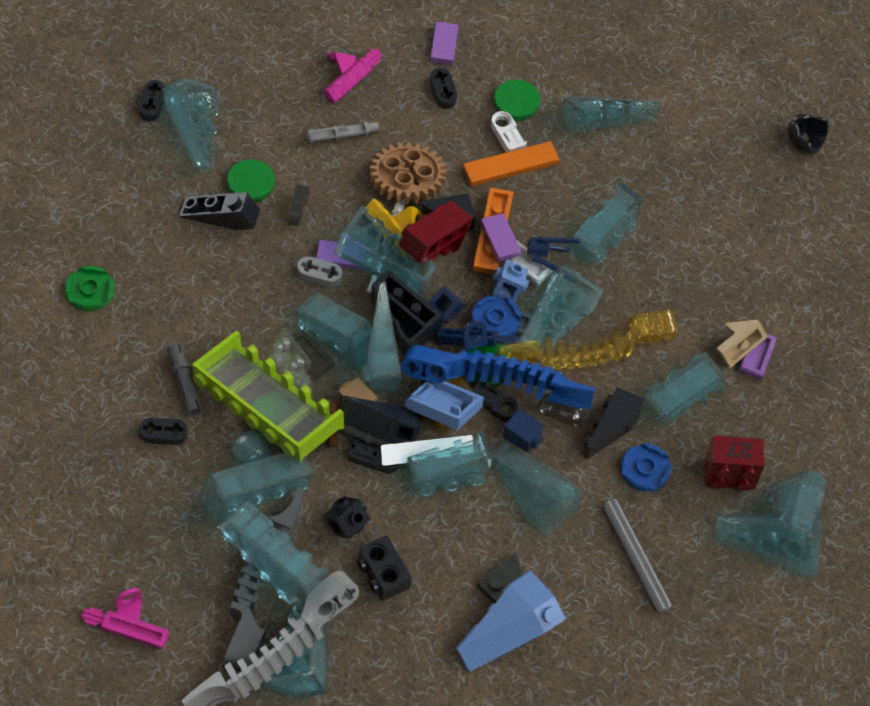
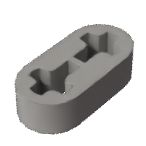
M308 256L298 261L297 274L305 281L327 287L338 286L342 281V269L335 263ZM307 266H312L309 272L304 271V268H307ZM331 272L335 273L332 278H328Z

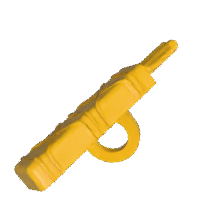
M372 199L364 208L367 216L385 234L392 245L399 250L401 249L399 244L402 239L401 233L408 224L415 223L416 215L418 219L423 216L419 209L408 206L392 217L384 205L376 199ZM403 249L401 250V254H403V256H405L406 259L411 258L412 260H414V258L411 257L407 252H405Z

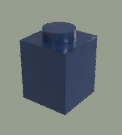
M442 286L428 302L443 315L442 320L446 322H451L467 305L453 290Z
M519 409L504 426L503 438L527 454L532 447L537 449L544 439V436H542L544 425Z

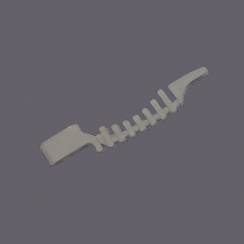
M336 571L306 593L304 598L305 606L301 618L297 621L291 618L288 621L294 630L291 634L285 628L280 630L279 632L284 639L281 642L276 637L271 639L270 642L274 647L270 651L266 645L261 647L260 650L263 656L260 658L257 657L255 652L250 654L249 657L253 662L250 666L246 664L243 658L239 659L237 663L242 670L240 673L236 672L230 662L224 665L231 679L225 682L219 671L216 672L182 700L184 706H214L227 701L236 702L242 696L244 698L249 696V691L252 689L256 691L261 687L260 683L263 681L267 683L272 679L271 675L274 673L278 675L282 672L281 668L284 665H287V667L293 663L292 659L295 656L297 658L302 656V651L306 647L308 650L313 647L312 641L314 636L318 640L324 637L320 627L358 598V586L343 571Z

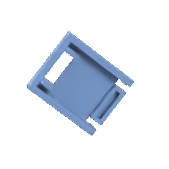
M446 381L442 383L425 382L411 394V397L406 400L405 406L411 411L458 430L482 408L484 397Z

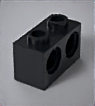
M388 535L359 547L358 567L362 573L366 572L368 574L372 592L375 595L379 594L382 601L411 588L412 577ZM379 556L382 558V560L374 561L371 559V557ZM391 577L395 581L392 583H387L383 580V578Z

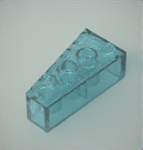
M362 205L341 234L335 254L379 278L390 270L422 297L432 282L437 266L432 261L422 264L417 262L399 247L402 237L397 233H391L384 227L385 223L379 218L374 219L368 214L369 210Z
M285 453L209 474L199 503L211 527L291 494L298 487L305 490L311 482L314 471L306 457L299 463L293 457H288Z
M247 500L218 528L222 531L224 539L229 543H233L240 550L242 558L256 567L259 576L264 581L270 582L276 589L277 595L291 605L309 594L329 571L324 566L318 569L311 563L312 556L305 550L300 552L292 546V538L285 532L275 531L273 529L274 523Z

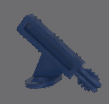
M478 320L469 322L464 329L442 328L437 334L439 344L464 345L465 351L481 346L496 347L498 343L516 344L519 341L518 336H500L499 331L486 330V326ZM478 326L480 330H472L471 328Z

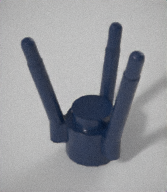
M530 237L527 255L533 256L532 262L541 263L566 277L578 280L576 275L543 259L542 256L547 257L548 250L569 251L568 247L549 243H581V239Z

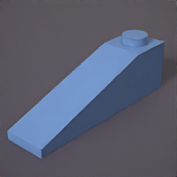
M529 570L510 582L504 588V593L495 604L492 603L487 609L488 613L480 623L475 624L457 646L456 650L468 672L546 633L566 619L555 596L532 571Z

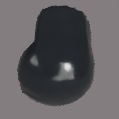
M797 114L788 125V138L793 144L815 154L822 148L826 140L829 122L823 117ZM804 132L809 137L808 141L801 138Z

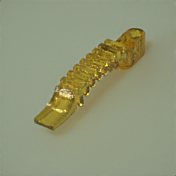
M672 310L638 313L629 318L631 329L626 336L620 337L619 332H613L611 340H609V337L602 338L600 346L598 341H593L589 350L587 343H581L579 350L576 351V345L572 343L569 344L568 350L565 352L564 342H557V346L553 350L552 338H546L544 345L541 347L540 340L519 342L499 347L495 356L498 357L500 354L504 355L506 359L514 357L521 361L527 360L529 364L539 363L541 367L546 368V366L555 368V371H562L563 367L571 370L575 366L585 368L587 364L596 366L600 361L601 364H607L610 359L613 362L619 361L622 355L624 358H630L635 351V344L670 340L676 338L679 333L674 312Z

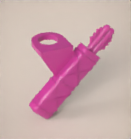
M371 49L366 53V58L361 57L358 60H355L356 56L339 52L326 54L327 59L336 60L341 73L337 79L323 90L330 103L339 101L373 70L371 66L375 67L380 63L382 53H379V49Z
M138 588L128 589L115 598L117 612L108 610L106 615H104L101 609L98 610L96 608L95 610L92 607L84 609L83 614H81V618L85 619L84 622L86 624H93V626L101 624V630L152 646L153 648L163 649L169 637L167 629L140 621L142 595ZM133 595L131 598L123 600L125 597Z

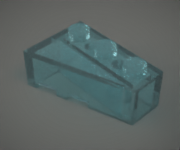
M621 181L616 185V194L609 201L605 198L601 203L604 208L595 217L591 215L572 237L574 239H581V243L570 244L569 251L590 267L597 261L599 263L602 262L607 256L608 250L611 247L616 248L623 240V236L627 232L629 234L632 233L638 225L637 218L642 197Z
M704 352L701 355L693 356L682 369L672 371L668 375V379L661 384L656 383L651 386L647 394H645V398L659 419L666 425L691 410L689 407L699 400L705 403L709 401L708 395L717 390L723 393L728 389L724 374L710 356Z
M484 431L476 434L477 439L462 443L461 439L453 442V447L439 451V448L436 447L407 457L406 471L413 495L428 496L435 491L444 489L446 491H454L460 486H479L488 481L492 457Z

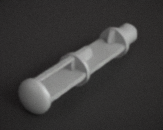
M364 121L363 124L333 126L318 130L309 129L307 131V140L309 143H313L314 141L334 138L338 140L341 137L362 134L366 136L370 132L379 131L378 122L368 123Z

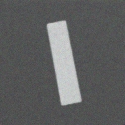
M472 435L381 445L382 465L384 466L474 454Z

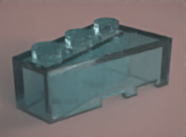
M315 292L295 310L300 328L305 332H309L356 371L360 372L379 354L369 321L323 295Z

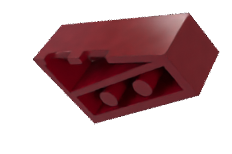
M451 200L443 206H437L432 213L424 214L416 223L408 224L401 233L402 239L399 247L420 264L436 259L437 254L447 256L449 250L456 253L461 248L473 217Z

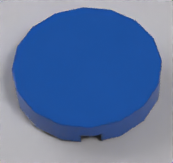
M499 295L487 296L478 301L472 311V321H481L486 326V330L499 331L500 336L515 335L520 327L521 313L518 306L511 299L500 298ZM478 326L473 327L475 330H480Z
M641 444V446L629 448L624 454L620 466L626 483L634 489L643 492L656 491L662 488L668 482L672 470L667 454L658 446L651 444Z

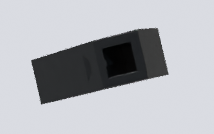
M248 192L189 196L185 198L179 216L228 229L245 230L254 229L260 208Z
M619 387L616 388L613 395L608 394L603 408L606 410L603 415L598 414L593 425L596 430L593 435L589 433L583 447L586 448L585 458L589 459L631 431L642 410L645 399Z
M344 395L339 407L344 413L345 423L391 443L414 442L422 426L417 413L403 406Z

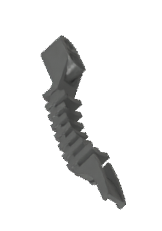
M298 487L288 508L280 514L269 516L266 524L262 523L260 534L257 533L255 537V545L252 544L250 555L245 560V566L242 568L241 578L237 582V589L234 591L233 601L230 606V616L238 618L240 621L226 651L223 667L230 662L237 672H241L242 670L237 661L243 658L246 664L250 666L253 662L249 655L253 652L257 656L267 633V629L257 625L251 613V610L256 612L258 608L256 602L259 598L257 597L259 594L257 588L260 584L259 576H263V565L268 566L270 563L269 555L276 557L278 553L277 545L284 549L288 545L286 538H290L297 523L303 503L304 489Z

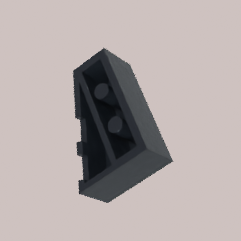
M390 270L372 284L371 301L404 356L411 346H423L440 331L443 315Z

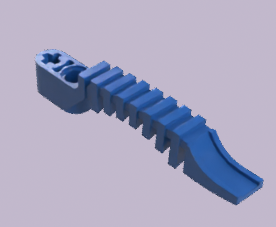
M414 345L408 349L401 363V370L406 376L432 383H442L445 380L461 377L462 375L468 377L467 381L473 382L478 373L481 374L480 381L486 382L488 376H493L492 382L498 384L500 378L505 379L503 385L510 386L512 381H516L515 388L520 390L525 383L527 384L525 393L532 394L537 386L536 399L541 400L548 389L552 391L548 401L584 409H591L593 404L595 387L570 381L560 371L552 370L553 367L546 366L544 368L539 363L532 365L527 360L520 362L514 357L506 359L504 355L500 354L496 357L493 356V353L489 352L481 354L479 350L468 354V351H465L464 348H462L460 353L453 354Z

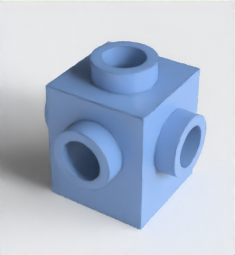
M506 260L502 268L497 267L492 280L496 282L492 294L499 295L500 298L511 299L515 303L520 293L524 294L529 284V280L526 279L528 269L518 263Z

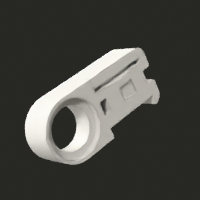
M499 111L492 116L491 128L505 152L526 148L527 141L522 139L516 129L517 124L512 116L507 112ZM497 120H505L508 125L500 127L495 122Z

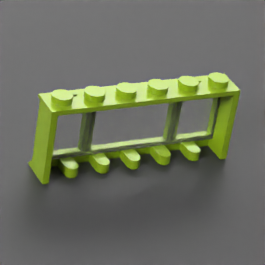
M237 330L192 364L193 380L200 388L204 387L216 401L223 402L234 415L241 416L252 429L260 431L270 443L278 445L288 457H293L299 463L337 430L344 429V413L341 409L331 415L329 403L326 399L322 398L317 403L314 402L311 398L310 388L307 385H303L300 389H297L294 386L293 376L289 371H286L281 376L276 373V365L272 358L262 362L259 360L258 350L253 344L246 349L241 346L240 333Z

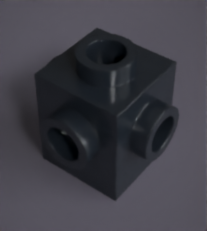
M347 496L337 499L333 503V507L323 515L333 533L346 539H350L353 535L361 532L364 529V525L371 519L366 512V505L360 499Z

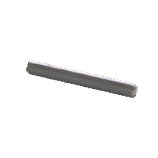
M616 499L606 501L604 509L654 606L659 613L668 611L671 603Z

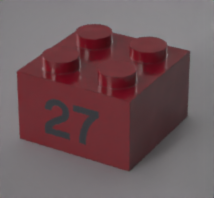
M713 435L704 458L705 485L712 486L715 489L734 487L741 491L755 489L765 466L764 439Z

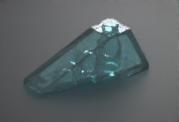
M384 282L380 283L366 364L362 366L364 381L368 380L369 389L386 393H397L401 380V371L386 284Z
M505 439L488 455L501 479L512 493L511 496L521 508L526 521L545 538L581 505L584 494L581 489L567 477Z

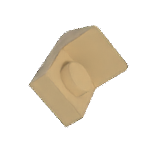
M758 320L726 323L725 326L731 337L724 341L717 350L724 363L731 368L768 336Z

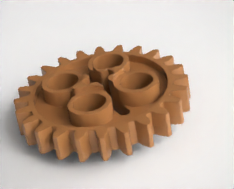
M399 142L398 147L395 148L390 144L389 150L382 148L381 154L376 153L375 159L371 160L370 182L374 183V189H380V195L388 194L387 200L395 197L396 203L403 199L406 205L409 204L410 200L418 204L419 199L425 201L428 200V196L435 198L436 193H441L442 187H445L447 176L446 164L442 163V157H436V151L428 153L429 147L420 149V144L411 147L410 142L403 147Z

